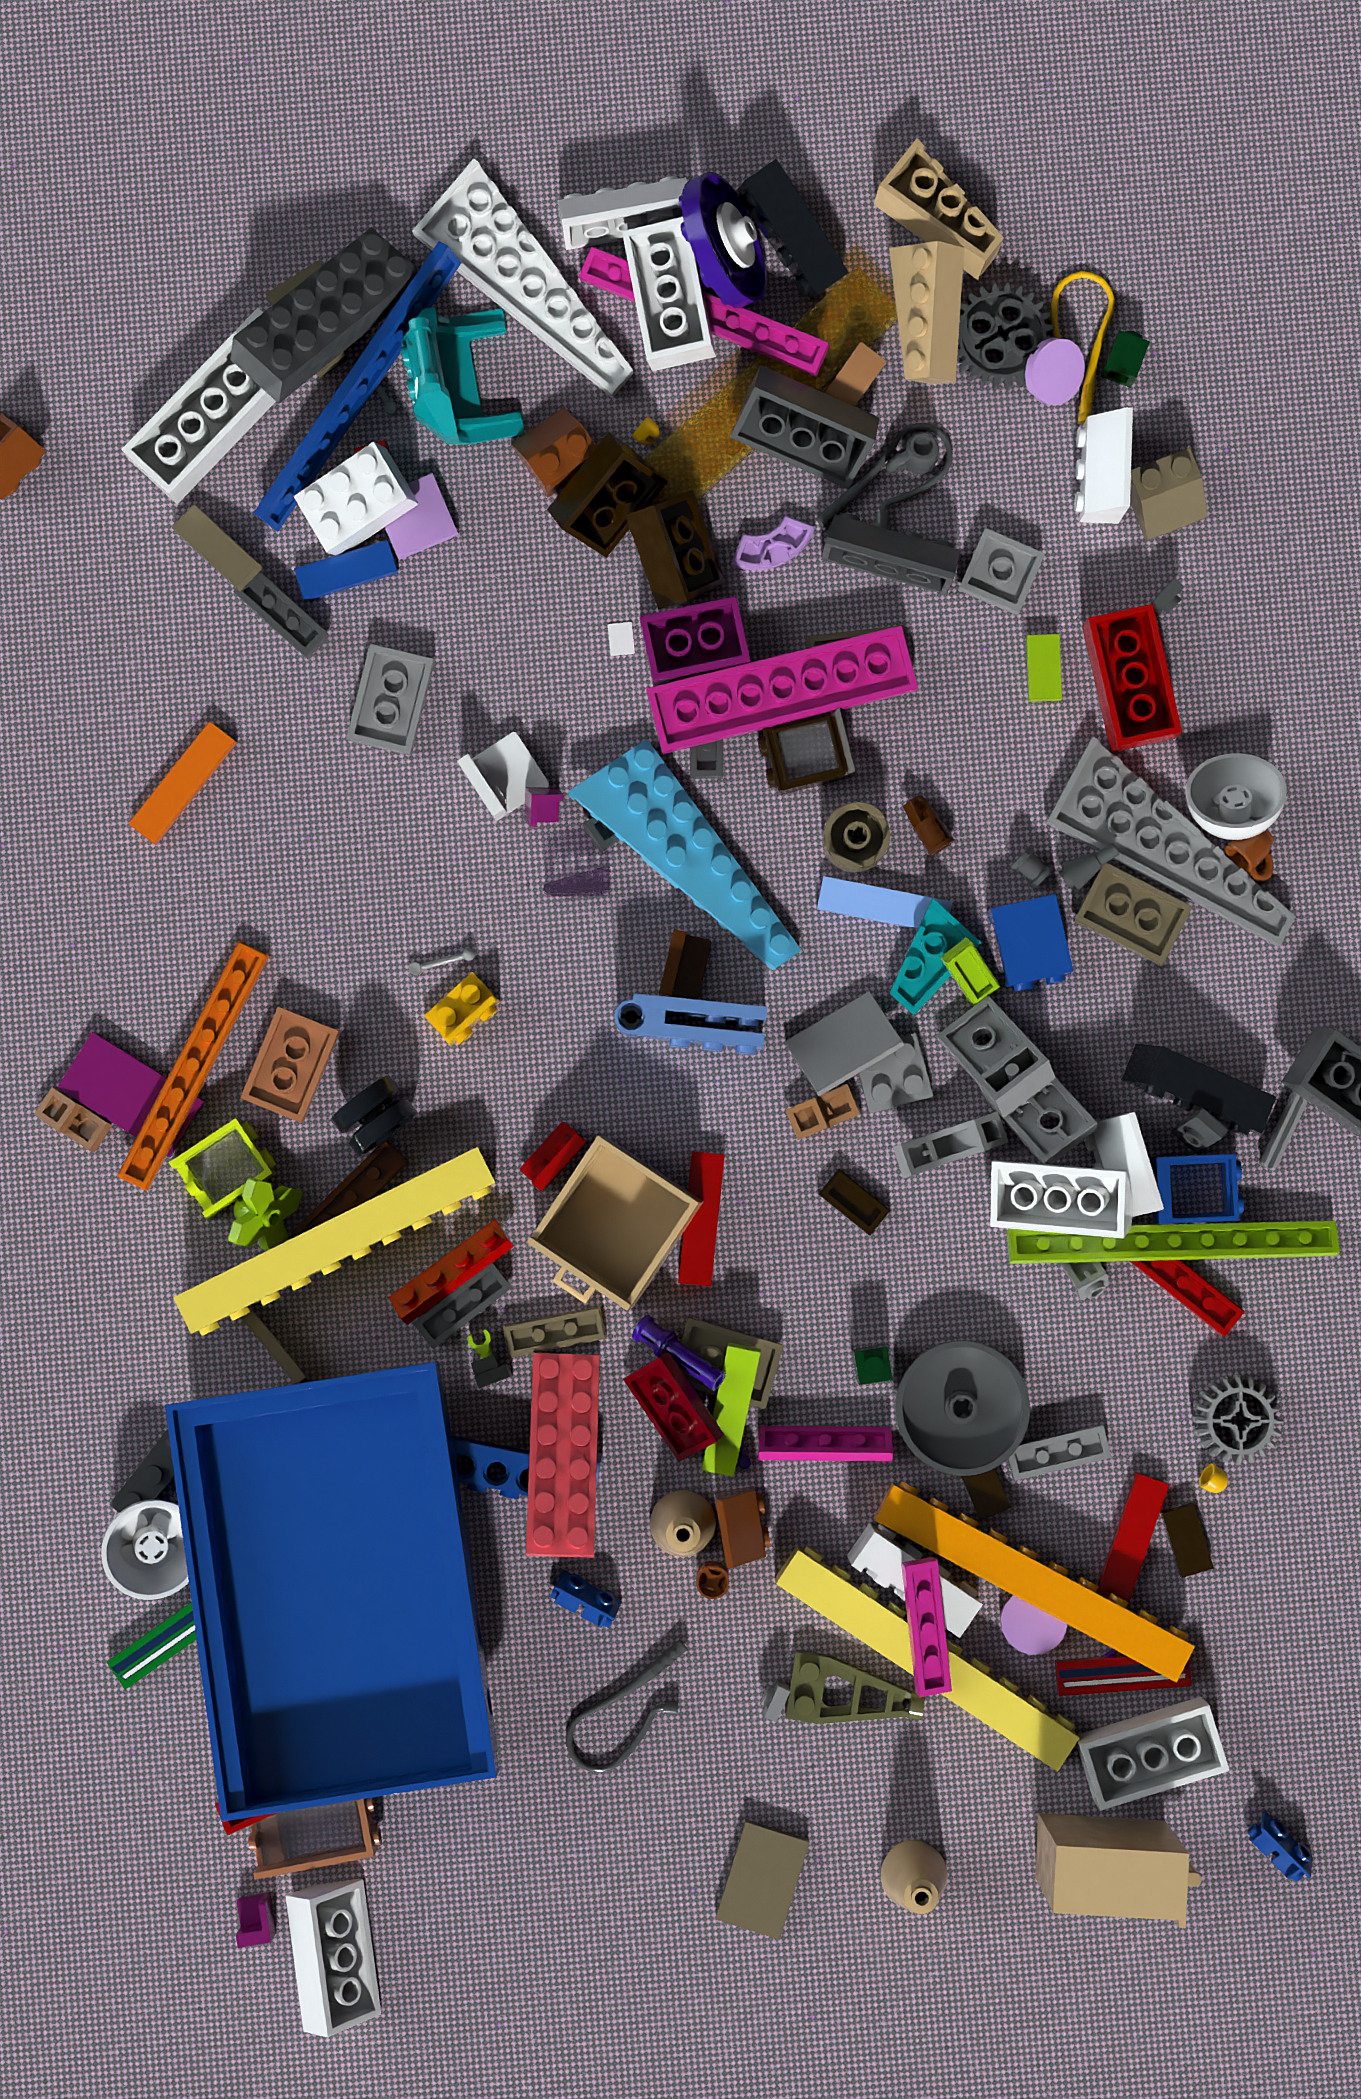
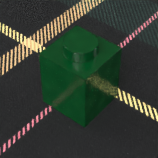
M1119 330L1100 377L1131 388L1138 375L1150 341L1143 339V336L1135 331L1124 332Z
M885 1344L851 1349L856 1380L859 1385L893 1380L888 1349Z

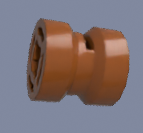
M718 1561L705 1562L698 1568L696 1586L703 1597L707 1599L721 1598L729 1588L728 1571Z

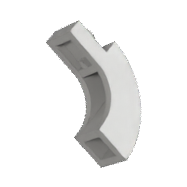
M996 1111L893 1147L904 1179L1009 1142L999 1113Z

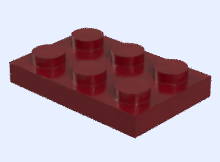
M668 1351L623 1379L678 1462L714 1444L724 1436L716 1420L707 1410L697 1392L693 1389Z

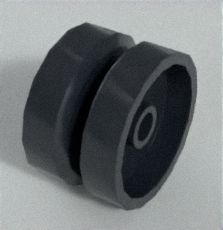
M389 1075L380 1078L341 1107L330 1119L340 1133H348L361 1125L349 1141V1145L358 1157L365 1155L375 1147L388 1141L417 1113L408 1099H400L386 1106L396 1097L399 1090Z

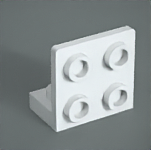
M516 732L510 733L472 759L467 754L457 760L495 821H498L525 803V787L549 788L550 786L548 780Z

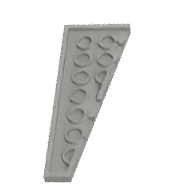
M1092 737L1050 813L1046 824L1097 851H1101L1114 843L1120 855L1113 858L1114 860L1277 947L1281 946L1296 916L1268 891H1264L1254 882L1245 870L1235 865L1224 855V852L1218 846L1215 847L1201 834V831L1167 800L1164 801L1147 786L1148 783L1141 777L1138 778L1123 764L1119 757L1109 752L1099 743V739Z

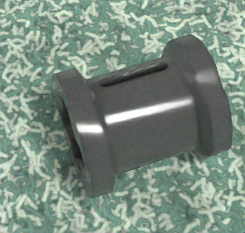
M1030 846L1010 868L1013 871H1020L1031 882L1030 887L1034 890L1054 870V867L1052 865H1045L1033 853L1034 848Z

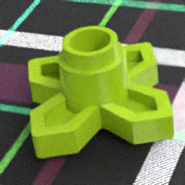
M249 1177L242 1196L237 1199L233 1211L237 1220L233 1221L228 1241L246 1247H251L256 1241H259L260 1248L266 1251L286 1242L289 1234L282 1220L298 1210L303 1194L302 1191L280 1185L273 1192L271 1183Z

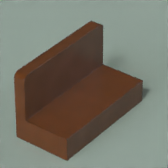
M673 930L659 996L699 999L712 944L710 940L687 935L685 931Z

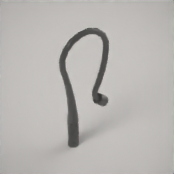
M916 423L906 426L895 436L870 470L815 518L817 523L824 528L832 521L834 514L839 515L840 512L846 509L872 481L906 434L915 430H928L937 434L944 442L946 448V461L942 469L917 488L889 498L882 503L879 511L876 512L875 522L888 525L889 512L886 510L890 505L905 501L922 493L948 473L953 457V448L949 437L940 428L930 423Z
M680 1639L623 1688L599 1703L581 1711L571 1720L566 1731L565 1744L569 1756L577 1766L589 1772L601 1773L615 1769L636 1749L658 1712L664 1711V1714L678 1715L677 1701L665 1700V1704L654 1706L648 1713L644 1724L631 1744L613 1762L602 1766L590 1765L582 1761L576 1754L572 1744L573 1732L576 1725L582 1719L640 1688L686 1652L688 1649Z

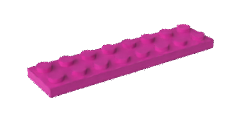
M901 625L646 688V693L662 754L759 731L765 727L768 728L827 713L837 708L843 710L915 692L918 690Z

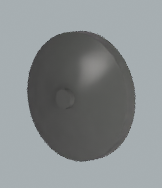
M956 1340L929 1348L915 1358L908 1366L897 1388L895 1415L903 1440L922 1462L943 1473L970 1476L996 1468L1016 1451L1028 1427L1030 1401L1026 1384L1021 1374L1007 1357L987 1345L974 1341Z

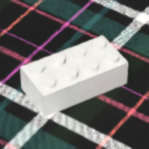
M683 217L622 231L646 359L652 372L716 357L699 265L690 243L685 240L680 228L681 223L684 222Z
M1202 1697L1078 1734L1080 1738L1076 1743L1093 1800L1100 1811L1230 1771L1210 1705Z

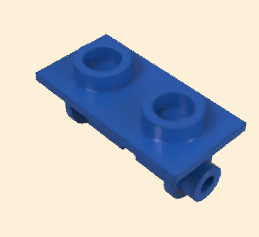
M563 1570L550 1594V1597L555 1599V1604L573 1613L576 1612L580 1604L584 1606L585 1609L580 1617L600 1628L602 1626L610 1627L622 1603L621 1600L615 1598L610 1592L600 1590L585 1582L579 1575L571 1574Z
M1263 1811L1261 1825L1258 1826L1254 1823L1247 1830V1834L1250 1836L1249 1840L1266 1857L1275 1850L1278 1852L1271 1858V1862L1287 1879H1293L1297 1882L1304 1874L1310 1878L1313 1858L1308 1848L1300 1842L1297 1843L1288 1834L1286 1827L1280 1820L1273 1819L1266 1811Z

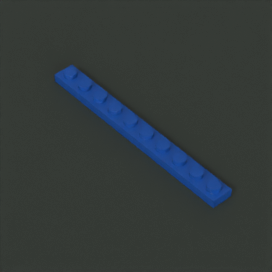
M439 241L433 251L428 254L418 273L408 283L407 289L396 305L391 308L387 318L377 333L372 336L370 343L359 359L353 364L351 371L340 387L335 390L332 399L316 418L314 425L304 440L299 443L289 462L279 472L276 481L267 494L260 500L254 514L277 532L280 530L297 505L293 496L312 483L401 353V340L409 330V320L417 318L422 309L433 306L462 262L449 246Z

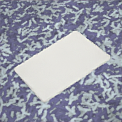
M632 622L608 624L610 655L634 654Z

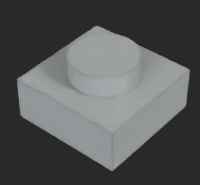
M777 1679L774 1687L768 1686L760 1703V1705L764 1706L763 1713L765 1718L777 1722L790 1694L788 1684Z

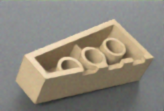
M916 138L880 183L874 205L924 242L940 241L964 247L963 270L978 280L996 258L1004 237L977 206L973 207L964 197L965 192L957 183L954 185L944 174L942 165L936 159H931L924 151L925 146Z
M933 241L889 248L905 380L931 385L956 382L964 247Z

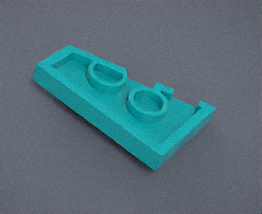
M931 898L889 993L910 1013L915 1015L951 976L940 957L965 937L973 943L975 948L982 942L934 898Z

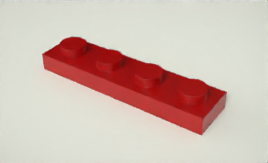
M494 1219L388 1298L400 1319L408 1325L513 1248L514 1245L502 1226Z

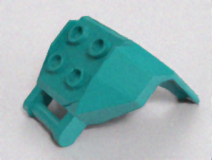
M431 307L422 309L417 318L409 320V330L401 340V350L409 377L407 384L410 399L413 402V412L420 424L443 442L451 445H470L525 434L521 410L485 416L481 412L470 349L472 340L507 333L503 308L447 318L438 316L436 308Z

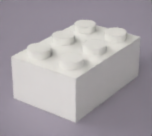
M374 441L293 496L326 553L335 556L349 552L419 504L388 450Z

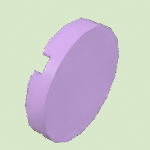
M1051 337L1040 342L1036 346L1039 348L1028 358L1025 380L1027 389L1030 394L1034 395L1037 401L1048 405H1060L1069 401L1077 393L1083 382L1085 364L1083 354L1078 345L1069 339Z
M1012 1594L1007 1598L1000 1613L1001 1630L1006 1640L1020 1652L1029 1655L1045 1654L1056 1648L1064 1638L1067 1628L1066 1623Z

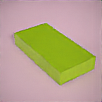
M1060 634L1027 635L1025 639L1028 702L1061 701Z
M965 937L940 957L973 1006L988 995L990 996L1000 987L968 938Z

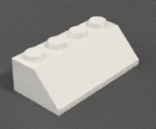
M669 176L657 183L646 184L644 182H636L623 189L602 188L596 191L595 194L582 196V194L574 193L565 196L562 200H557L566 250L623 240L622 231L683 217L679 205V196L682 195L684 185L687 183L686 177L678 179V177Z
M992 1161L990 1227L1124 1238L1131 1230L1132 1192L1127 1170Z
M353 1879L312 1885L286 1895L303 2032L330 2037L381 2015L364 1880Z

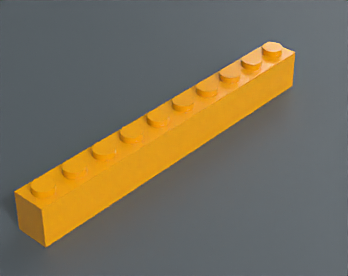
M901 1481L899 1486L891 1483L874 1516L875 1521L1177 1683L1195 1647L1186 1641L1189 1634L1170 1625L1168 1630L1158 1626L1159 1618L1142 1609H1140L1138 1614L1126 1608L1129 1602L1112 1593H1110L1108 1598L1096 1592L1099 1587L1083 1577H1080L1079 1581L1076 1582L1066 1576L1069 1571L1053 1561H1050L1048 1566L1037 1561L1036 1559L1039 1554L1023 1545H1020L1018 1550L1007 1545L1006 1543L1009 1538L993 1529H990L988 1534L976 1528L979 1522L963 1513L960 1514L959 1518L947 1512L949 1506L933 1497H931L929 1502L918 1497L917 1495L920 1490L903 1481Z

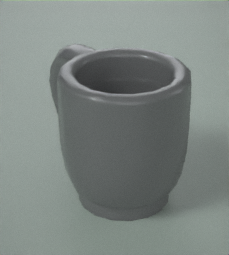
M928 433L913 435L905 444L903 452L888 460L885 465L886 470L889 473H897L907 468V470L914 474L928 473L937 463L939 455L938 443Z

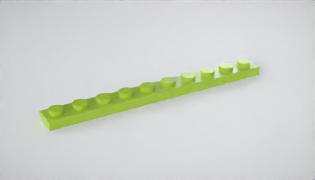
M1336 1221L1131 1225V1230L1124 1238L1011 1228L1006 1232L1009 1264L1337 1256L1340 1253Z

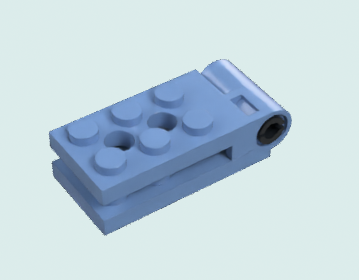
M634 993L633 1000L624 1001L617 1007L614 1018L619 1031L628 1037L642 1036L647 1037V1039L670 1041L669 1047L689 1049L690 1043L703 1044L702 1050L711 1052H722L723 1047L736 1048L735 1054L755 1055L756 1050H762L764 1047L765 1033L666 1024V1014L705 1018V1024L725 1026V1020L738 1022V1028L757 1029L759 1024L766 1022L768 1007ZM634 1014L638 1017L634 1023L626 1021L629 1015Z

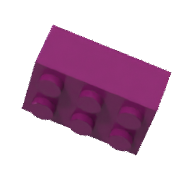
M737 596L639 616L653 687L750 663Z

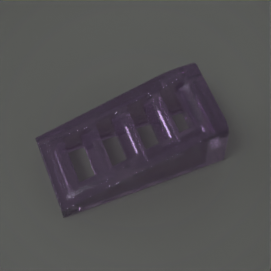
M604 866L544 884V894L547 897L611 895L610 866Z

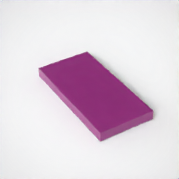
M92 1032L57 1088L137 1138L167 1077L97 1033ZM198 1096L167 1157L173 1155L206 1101Z

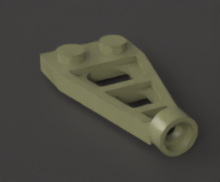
M796 1649L785 1719L815 1724L899 1717L922 1720L925 1697H919L916 1691H910L830 1655ZM837 1676L851 1683L853 1695L849 1703L828 1706L823 1702L824 1685L827 1677ZM868 1685L883 1690L886 1693L885 1705L881 1708L860 1706L861 1688ZM906 1698L909 1699L908 1709L903 1707V1701Z

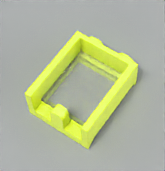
M233 1119L169 1162L170 1166L173 1169H177L185 1181L187 1191L191 1196H195L203 1208L202 1214L205 1218L211 1219L218 1212L241 1197L249 1177L266 1181L276 1175L272 1168L276 1165L274 1158L266 1148L261 1151L254 1139L258 1135L248 1121L242 1123L240 1119Z

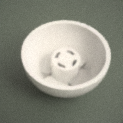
M1231 753L1208 759L1191 773L1186 783V801L1194 820L1210 834L1228 840L1251 838L1268 829L1280 815L1286 801L1287 786L1280 771L1268 761L1248 754Z
M160 1499L139 1501L123 1509L109 1524L102 1541V1564L108 1579L124 1594L143 1600L160 1599L178 1592L189 1583L179 1506L177 1504ZM148 1536V1538H146L142 1543H140V1541H142L144 1537Z

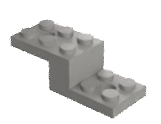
M989 995L937 1035L940 1043L979 1085L986 1102L995 1112L998 1111L1001 1119L1042 1164L1052 1165L1099 1128L1097 1121L1055 1077L1050 1062ZM982 1034L992 1036L990 1042L986 1045L980 1046L975 1044L976 1039ZM1049 1117L1060 1119L1058 1126L1053 1129L1044 1128L1043 1123Z

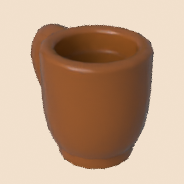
M1267 829L1251 838L1231 840L1225 846V855L1235 865L1249 873L1253 880L1258 883H1264L1271 878L1274 864L1269 851L1274 839ZM1264 859L1263 867L1260 871L1256 872L1255 868Z

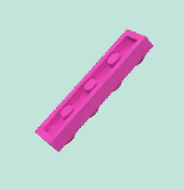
M758 1425L759 1460L892 1461L891 1427Z
M934 1557L901 1562L916 1694L919 1697L951 1692L952 1686L938 1560Z

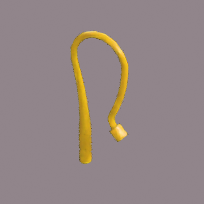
M1079 271L1069 274L1061 280L1053 291L1051 324L1055 326L1053 337L1061 338L1058 325L1059 294L1064 286L1072 280L1078 278L1092 279L1099 283L1106 291L1109 300L1108 309L1095 339L1082 384L1077 423L1083 425L1086 418L1092 415L1098 360L1104 336L1114 312L1115 297L1112 288L1104 278L1092 272Z

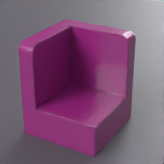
M525 787L524 820L530 827H537V822H559V801H564V794L558 788Z
M271 1893L240 1897L237 1900L240 1928L236 1933L237 1948L271 1943L276 1934Z

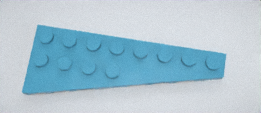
M648 739L569 791L568 795L573 801L579 802L591 813L592 817L597 821L600 820L615 833V836L621 842L624 841L642 856L641 859L663 878L694 900L693 903L700 909L703 908L718 921L717 924L723 929H728L745 944L744 947L771 970L774 971L801 951V948Z

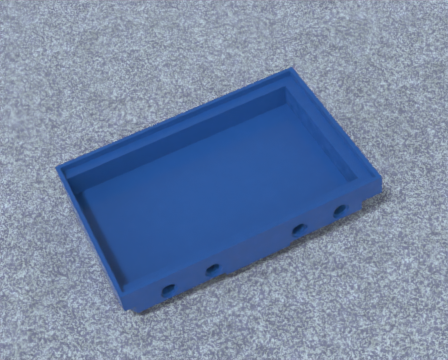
M439 1361L165 1405L221 1822L497 1778L499 1773L498 1745L465 1515L462 1507L447 1398L443 1391Z

